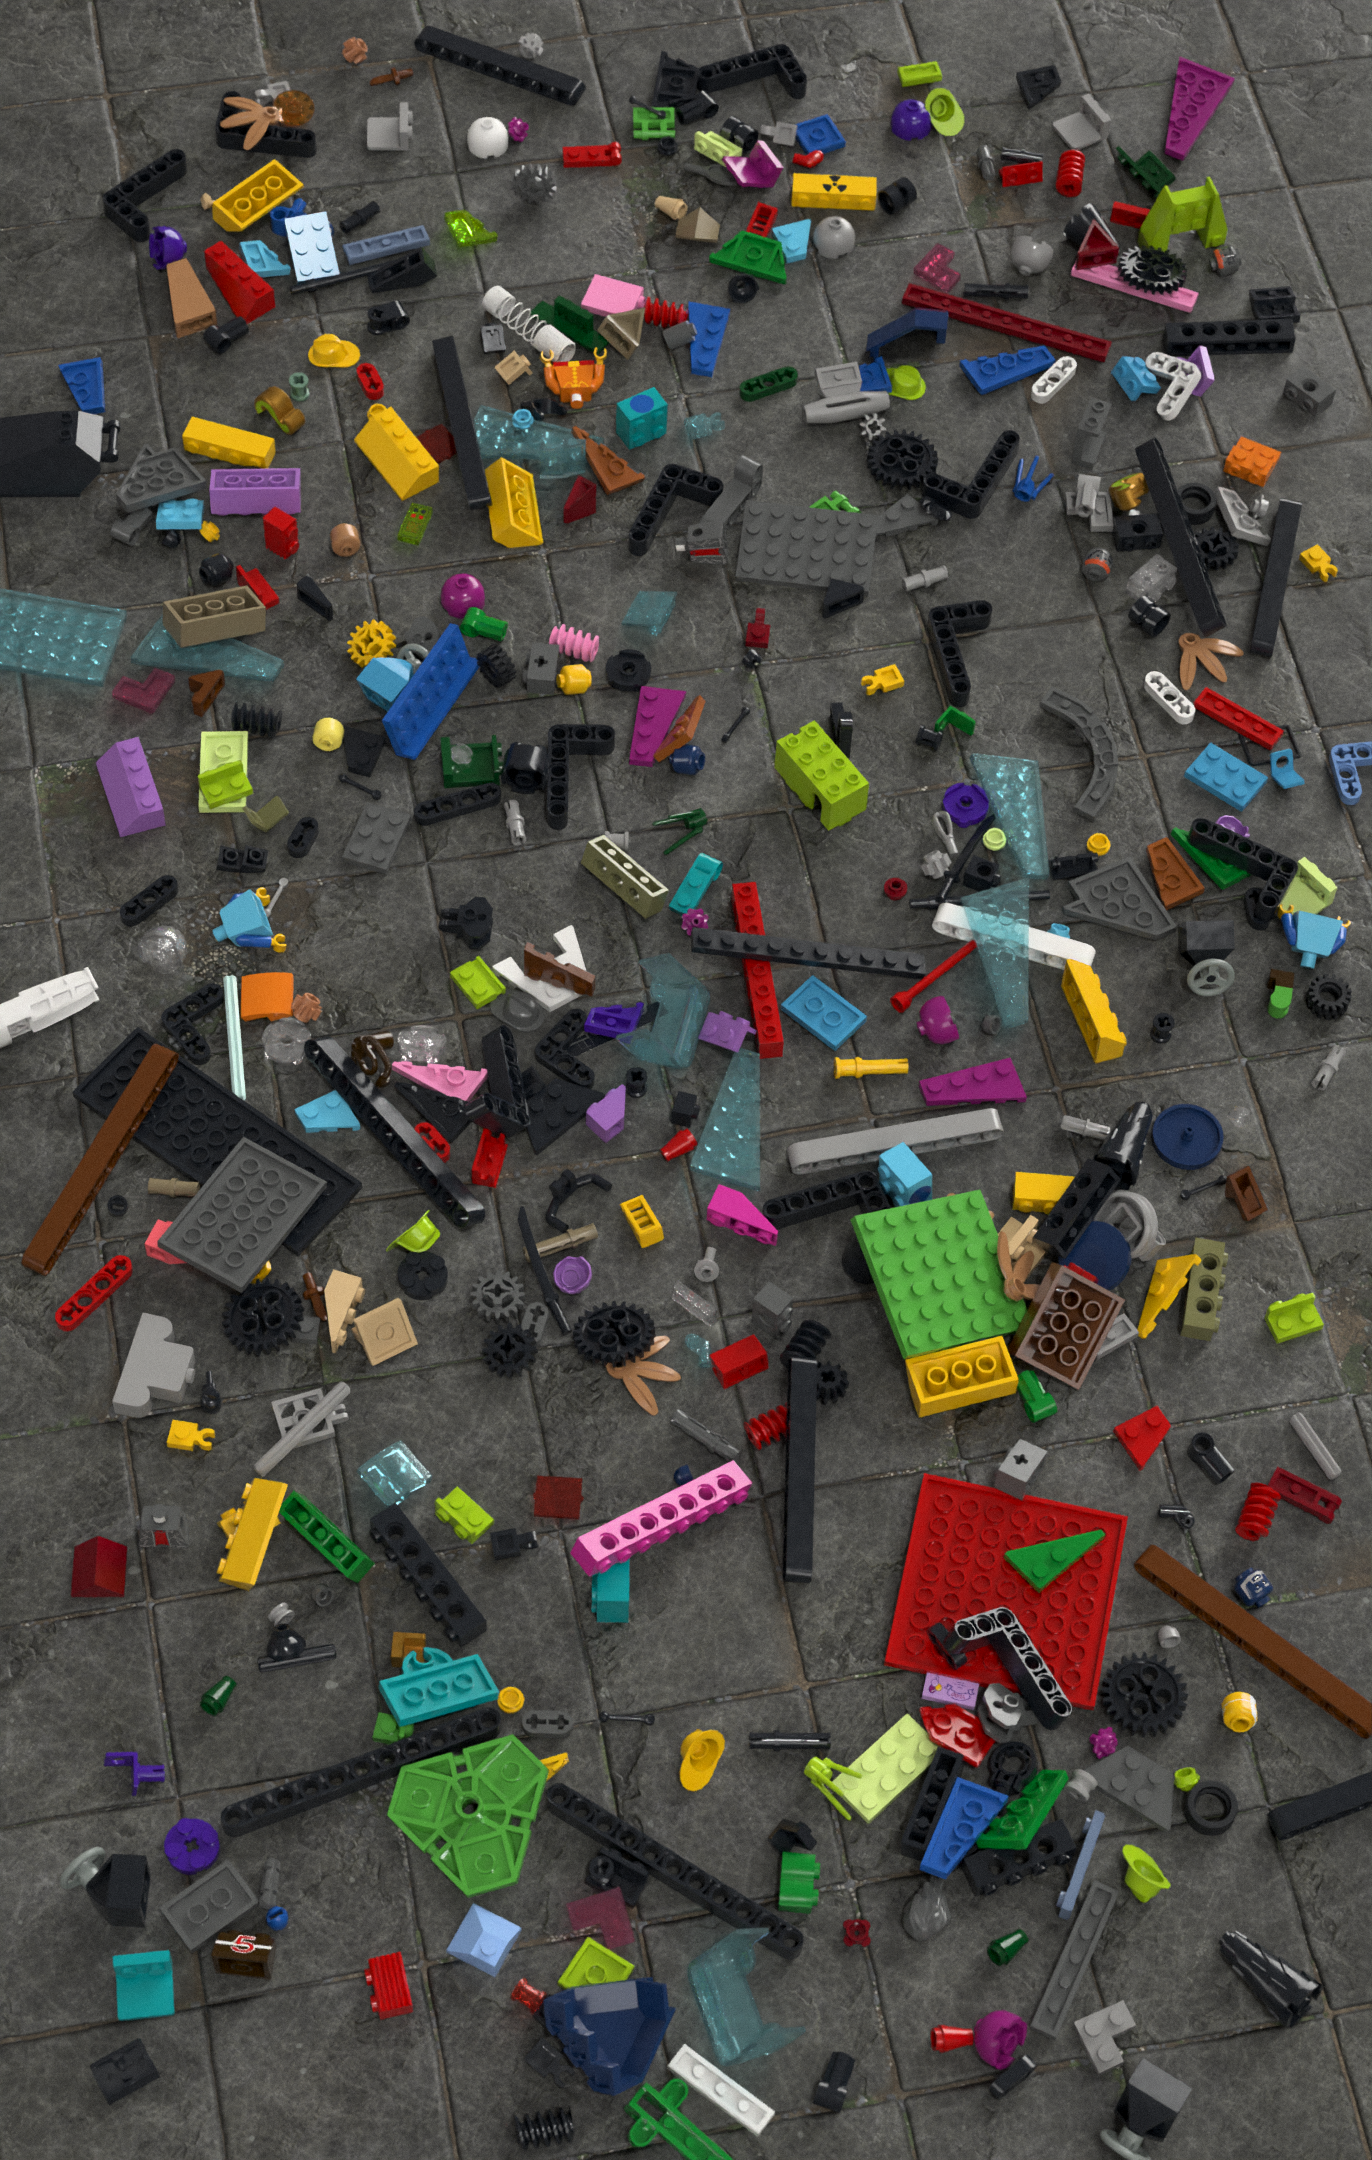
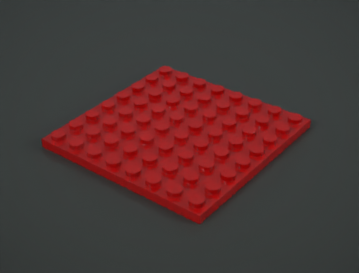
M924 1473L884 1666L921 1674L931 1673L977 1683L979 1686L988 1688L989 1684L1000 1683L1012 1693L1022 1695L992 1645L966 1652L965 1655L968 1662L959 1669L954 1670L927 1635V1629L937 1622L943 1624L949 1632L959 1620L1004 1607L1011 1610L1071 1706L1093 1711L1128 1516L1025 1495L1023 1500H1020L996 1488ZM1100 1529L1105 1533L1102 1541L1040 1593L1004 1559V1554L1007 1551Z

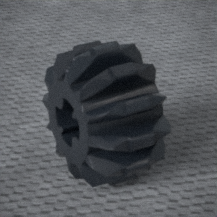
M830 1360L825 1366L820 1361L817 1363L816 1401L821 1398L825 1405L829 1399L836 1404L838 1397L844 1398L846 1395L845 1389L849 1387L847 1372L840 1371V1363L834 1367L831 1366Z

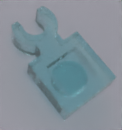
M720 412L713 413L708 418L703 413L684 418V425L691 440L712 435V429L717 431L723 430L725 428V421H720Z

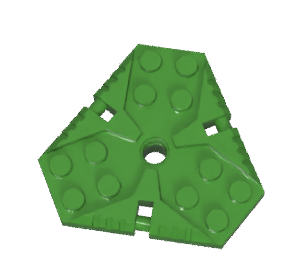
M514 1735L464 1748L461 1755L454 1756L450 1752L402 1766L387 1813L392 1822L424 1854L428 1853L432 1857L431 1861L468 1898L517 1884L523 1866L529 1839L532 1834L531 1830H529L531 1822H535L549 1770ZM466 1764L468 1771L458 1773L457 1767ZM468 1804H478V1808L474 1813H464ZM513 1818L521 1820L519 1827L511 1825ZM443 1839L446 1844L439 1849L436 1844Z

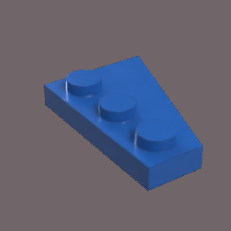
M882 356L876 358L872 364L866 365L865 363L858 366L862 379L860 391H887V393H892V385Z
M101 357L58 365L81 411L90 414L105 412L103 362Z

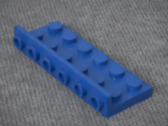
M449 624L382 719L394 752L398 756L410 759L417 758L480 667L477 664L478 660L469 656L460 629L456 624Z

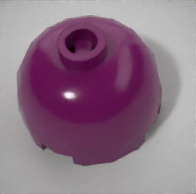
M467 573L452 575L441 588V606L448 611V615L451 617L463 619L470 607L483 610L485 606L484 587L473 575Z
M943 996L928 1000L920 1009V1021L916 1022L921 1036L926 1035L929 1041L941 1045L959 1039L956 1024H953L950 1008Z
M996 2010L981 2018L974 2028V2043L980 2058L1000 2070L1007 2068L1015 2060L1011 2055L1017 2045L1023 2046L1025 2042L1027 2023L1022 2021L1020 2016L1006 2010Z

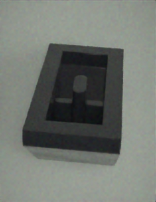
M832 578L823 602L822 617L826 619L862 604L864 587Z

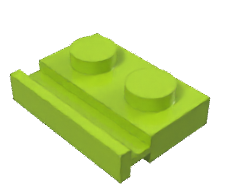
M477 956L476 960L468 961L450 972V978L476 1009L497 999L498 995L506 993L505 986L480 956Z

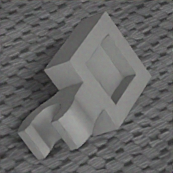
M287 81L268 84L266 90L259 89L255 91L257 97L255 102L262 107L267 105L269 101L276 105L277 98L280 100V104L293 101V94ZM288 93L289 97L284 98L283 94Z
M777 121L776 128L761 125L760 133L774 136V143L794 146L798 125Z

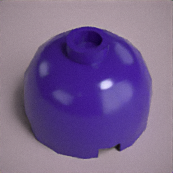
M911 99L900 102L891 115L892 132L897 137L907 141H911L912 138L918 137V140L926 137L931 130V117L925 109V104Z
M167 226L153 227L152 229L155 232L149 236L150 258H155L157 264H153V266L157 270L167 269V264L183 259L184 253L187 252V244L176 229Z

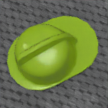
M945 88L932 90L925 100V109L930 114L932 124L942 135L953 136L958 134L964 125L962 109L949 90Z
M902 365L898 368L886 369L892 385V393H888L889 395L906 400H916L923 396L926 385L916 368Z
M430 1210L415 1225L387 1247L386 1252L398 1245L411 1252L421 1253L427 1251L440 1237L439 1230L427 1217Z
M1125 1845L1122 1848V1853L1129 1864L1125 1875V1883L1141 1902L1146 1903L1150 1898L1155 1897L1162 1888L1168 1889L1171 1887L1155 1861L1146 1852L1133 1845Z

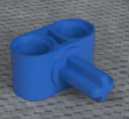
M298 198V200L294 201L291 208L278 206L270 211L272 232L287 237L284 219L307 215L303 212L306 202Z

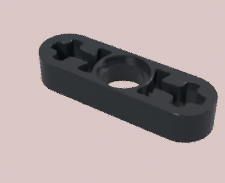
M164 875L122 905L120 908L122 923L129 927L136 926L178 894L177 880L173 876ZM147 897L156 899L151 905L143 903V900Z

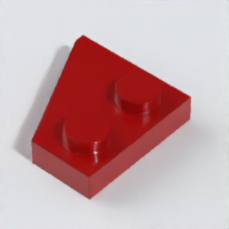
M1155 1406L1114 1427L1113 1432L1139 1471H1141L1146 1466L1151 1455L1159 1447L1160 1442L1170 1431L1171 1425L1160 1408Z

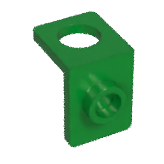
M949 706L935 723L934 731L936 732L943 731L950 723L972 736L976 721L965 712Z

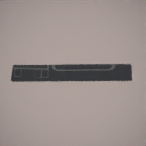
M660 1001L644 1007L636 1029L668 1015ZM589 1032L577 1038L565 1051L576 1057L616 1038Z

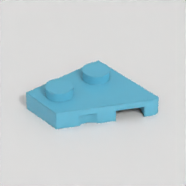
M810 219L772 228L774 240L782 242L783 257L786 264L806 259L811 225Z
M261 240L240 242L239 250L243 261L260 277L290 275V266L279 262L278 255L270 251Z
M336 1090L294 1109L295 1115L306 1133L322 1130L335 1132L338 1131V1128H352L353 1131L360 1129L359 1121L347 1102Z

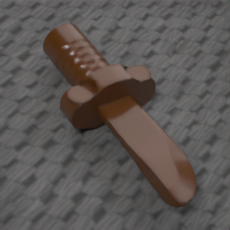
M394 67L390 69L391 74L373 78L370 81V85L376 86L390 81H394L395 85H399L400 79L412 77L413 71L411 68L397 71Z
M305 1273L302 1276L307 1291L302 1293L304 1300L310 1299L316 1315L321 1320L327 1321L328 1316L320 1298L321 1295L325 1294L324 1288L316 1286L312 1273Z

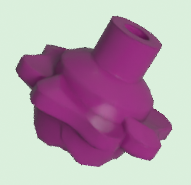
M513 117L512 121L508 123V134L514 141L523 142L524 138L528 136L526 131L529 129V126L526 122L523 123L521 118Z
M689 908L687 914L682 915L683 923L681 928L687 929L686 933L688 935H691L693 927L708 929L707 921L709 917L707 914L703 915L702 909L694 910Z
M1111 1727L1099 1729L1098 1735L1092 1734L1089 1742L1094 1745L1093 1752L1099 1759L1114 1753L1118 1745L1116 1733L1112 1732Z

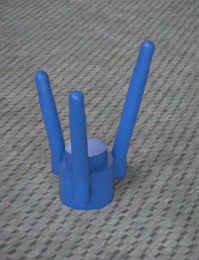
M1035 456L1029 472L1023 480H1021L1024 460H1019L1016 482L1012 492L1020 501L1035 500L1037 494L1054 476L1053 473H1050L1035 489V483L1031 480L1039 456Z

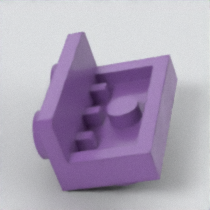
M1199 346L1188 359L1177 357L1178 359L1194 363L1200 370L1201 378L1191 393L1200 397L1215 380L1207 348Z
M720 1011L719 1014L709 1012L698 1039L738 1053L746 1033L755 1035L757 1030L750 1027V1022L743 1018L737 1017L736 1020H733V1016Z

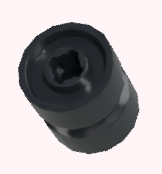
M731 116L723 124L719 136L742 148V154H747L755 146L759 133L750 125H745L736 116Z
M901 177L891 185L879 190L877 198L883 211L893 215L903 207L913 203L917 199V192L913 183L908 178Z
M1144 595L1133 604L1128 613V618L1136 625L1142 626V629L1151 637H1156L1168 625L1171 614L1161 606L1157 607L1155 601Z

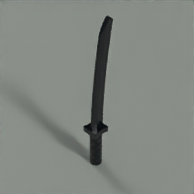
M994 814L980 824L959 855L951 871L945 870V881L936 897L938 903L942 904L945 902L953 883L959 884L960 879L958 875L983 835L996 819Z
M521 1206L517 1220L533 1269L545 1296L544 1303L547 1307H550L559 1328H561L562 1334L567 1335L572 1332L571 1327L558 1303L559 1296L557 1293H554L531 1232L525 1207Z

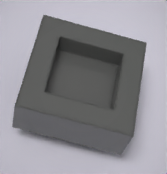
M303 1316L304 1321L299 1322L302 1329L293 1331L296 1338H292V1342L317 1345L321 1324L320 1317Z

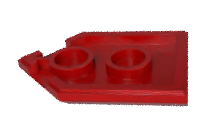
M956 1704L945 1705L942 1708H931L930 1706L919 1708L930 1741L944 1749L964 1755V1761L976 1768L979 1767L996 1742L985 1734L978 1717Z

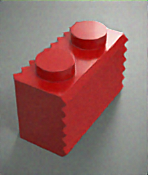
M273 507L263 517L266 549L280 555L283 559H287L291 554H295L299 548L297 519L277 507Z
M401 1952L368 1959L369 1968L364 1969L367 1986L373 1985L375 1995L370 1996L373 2013L379 2012L380 2020L412 2013V2001Z

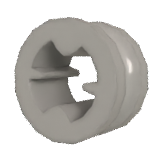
M281 1603L269 1613L268 1619L274 1622V1626L283 1623L288 1624L293 1619L295 1613L293 1610H288L289 1606L287 1603Z

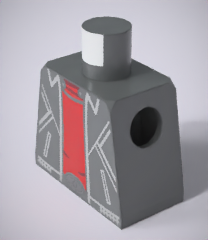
M723 520L690 525L687 538H676V551H689L691 562L728 564L729 547Z
M163 1504L143 1506L140 1518L138 1547L188 1548L190 1522L182 1508L179 1506H164Z

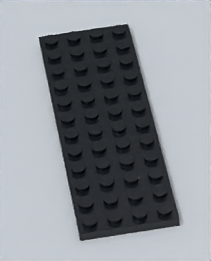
M137 1027L72 1092L73 1097L106 1120L152 1045L159 1044L165 1048L168 1047ZM179 1056L176 1067L132 1139L191 1181L199 1182L201 1188L243 1137L326 1181V1189L281 1244L299 1256L363 1188L362 1182Z

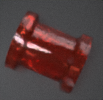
M524 1977L513 1990L510 1999L513 2001L518 2000L530 2008L531 2013L534 2014L544 1999H546L547 1993L545 1991L540 1992L528 1984V1979Z

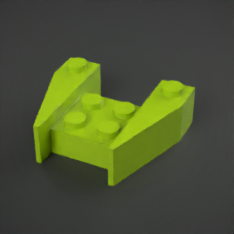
M1210 176L1206 178L1205 186L1170 192L1167 185L1163 187L1140 228L1138 237L1140 249L1142 245L1147 249H1150V246L1153 245L1154 249L1161 247L1162 251H1166L1170 235L1191 230L1197 231L1205 248L1225 244L1228 229L1219 194Z

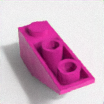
M719 1184L707 1208V1220L715 1226H724L739 1235L755 1238L762 1244L776 1246L778 1237L776 1228L743 1193Z

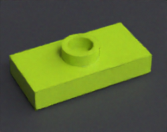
M937 61L903 66L897 69L902 87L942 81V73Z

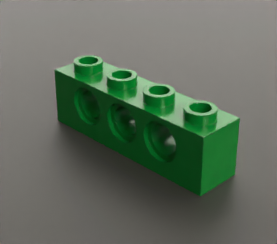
M294 1490L281 1504L279 1513L347 1578L358 1583L375 1564L371 1558L304 1495Z

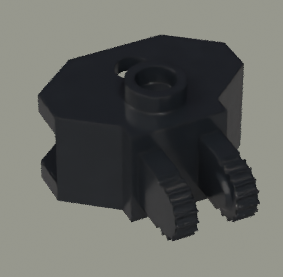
M474 897L466 905H460L459 909H441L440 916L448 921L443 920L439 922L438 928L442 932L456 933L457 938H462L469 949L480 950L491 939L493 908L485 897Z

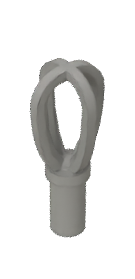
M945 811L936 812L933 815V827L938 836L943 840V843H945L949 856L954 858L959 853L954 842V836L952 835L953 827L950 815ZM938 817H941L944 820L947 827L948 835H946L938 821Z

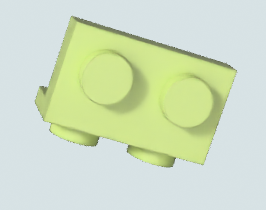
M699 131L695 133L694 149L725 167L727 166L722 161L723 156H742V148L712 131L706 135Z

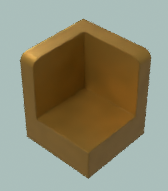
M394 1632L391 1652L392 1667L402 1668L404 1658L413 1650L417 1653L416 1660L420 1663H425L422 1653L423 1647H426V1635Z

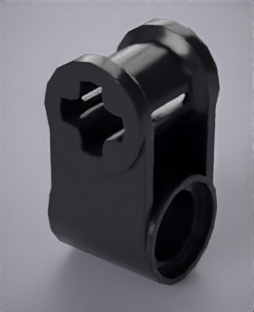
M392 301L368 310L370 322L367 328L373 335H382L394 330H401L410 323V318L400 301Z

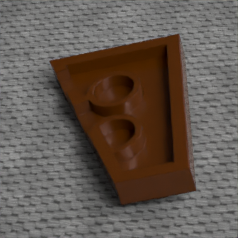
M529 942L526 943L524 948V976L534 981L540 980L550 983L557 988L563 987L572 990L580 995H593L595 991V975L571 963L563 965L554 959L555 955L549 952L543 955L533 950L535 945Z

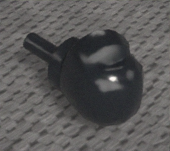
M207 1371V1384L202 1386L200 1404L203 1411L208 1414H216L221 1408V1397L216 1389V1384L213 1383L212 1371Z

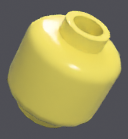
M320 719L316 723L312 736L314 745L325 752L337 750L343 740L344 727L336 719Z

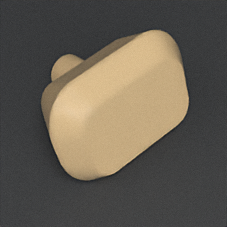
M206 193L201 197V204L204 210L210 209L215 201L211 200V197Z

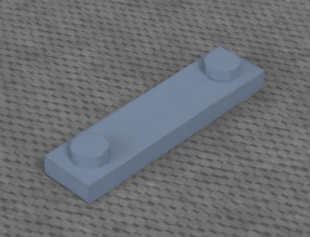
M424 225L344 244L343 251L349 265L428 246L430 245V239Z
M1095 1810L1093 1819L1088 1817L1086 1819L1082 1833L1087 1834L1078 1862L1067 1892L1061 1890L1056 1906L1061 1908L1058 1917L1068 1920L1072 1913L1105 1818V1813Z

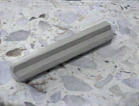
M1302 1413L1293 1415L1289 1420L1290 1424L1328 1479L1333 1480L1337 1478L1341 1473V1469Z

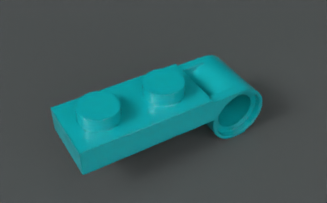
M701 852L669 904V910L680 915L687 914L689 908L696 910L711 882L716 881L723 868V862Z

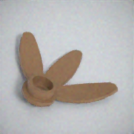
M228 97L224 99L226 104L247 111L228 117L221 122L220 126L231 128L255 122L249 129L244 141V149L251 150L261 140L268 125L274 126L280 120V113L273 107L263 108L260 104L247 98Z
M1194 633L1183 634L1179 638V646L1183 652L1180 663L1182 688L1189 690L1193 683L1196 672V657L1216 679L1226 682L1227 676L1222 664L1210 651L1236 657L1242 656L1244 654L1243 651L1234 644L1224 640L1213 638L1200 639Z
M1001 1231L998 1238L997 1252L1000 1268L1006 1279L1004 1281V1293L1009 1299H1013L1016 1302L1022 1300V1298L1033 1300L1040 1285L1024 1284L1023 1282L1031 1270L1034 1253L1032 1251L1024 1253L1019 1257L1012 1269L1007 1235Z
M656 1336L654 1338V1345H650L651 1351H644V1358L636 1356L635 1363L627 1360L626 1366L620 1368H613L612 1363H607L606 1365L609 1375L615 1379H623L627 1390L634 1400L651 1415H657V1404L649 1388L638 1376L665 1382H676L681 1379L679 1373L665 1365L641 1361L663 1349L670 1341L667 1336Z

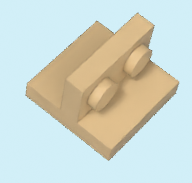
M1032 1215L1029 1216L1024 1224L1011 1217L1000 1230V1232L1003 1231L1007 1235L1012 1269L1016 1261L1027 1251L1034 1253V1261L1026 1280L1048 1253L1033 1238L1038 1231L1039 1220Z
M399 1298L353 1319L355 1327L351 1330L354 1338L363 1345L368 1361L372 1366L418 1344L403 1303Z

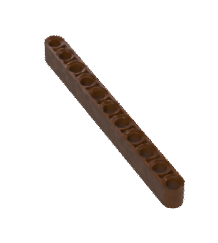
M159 1044L152 1045L22 1257V1266L43 1276L50 1273L176 1067L179 1058L177 1052Z
M1149 1545L1133 1564L1135 1570L1143 1578L1355 1734L1364 1739L1370 1738L1372 1735V1703L1156 1545Z

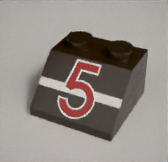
M228 1930L227 1933L219 1932L212 1950L216 1974L271 1980L277 1948L275 1938H271L270 1935L256 1933L254 1936L244 1935L237 1930Z

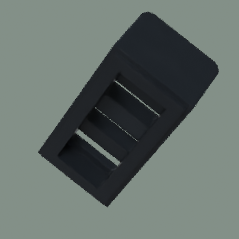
M306 575L296 583L297 598L328 621L333 620L331 602L309 575Z

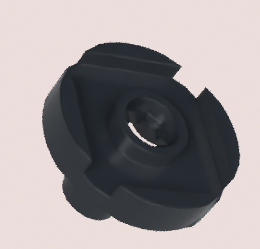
M632 649L621 650L614 657L613 655L610 656L606 663V677L609 686L623 691L639 692L641 686H645L651 678L650 661L648 662L645 659L643 653ZM627 668H632L633 672L626 673L623 670H627Z
M426 1251L421 1253L409 1252L399 1265L397 1273L399 1286L412 1299L429 1300L433 1295L444 1291L447 1286L448 1270L441 1256ZM426 1272L430 1276L420 1280L417 1274Z

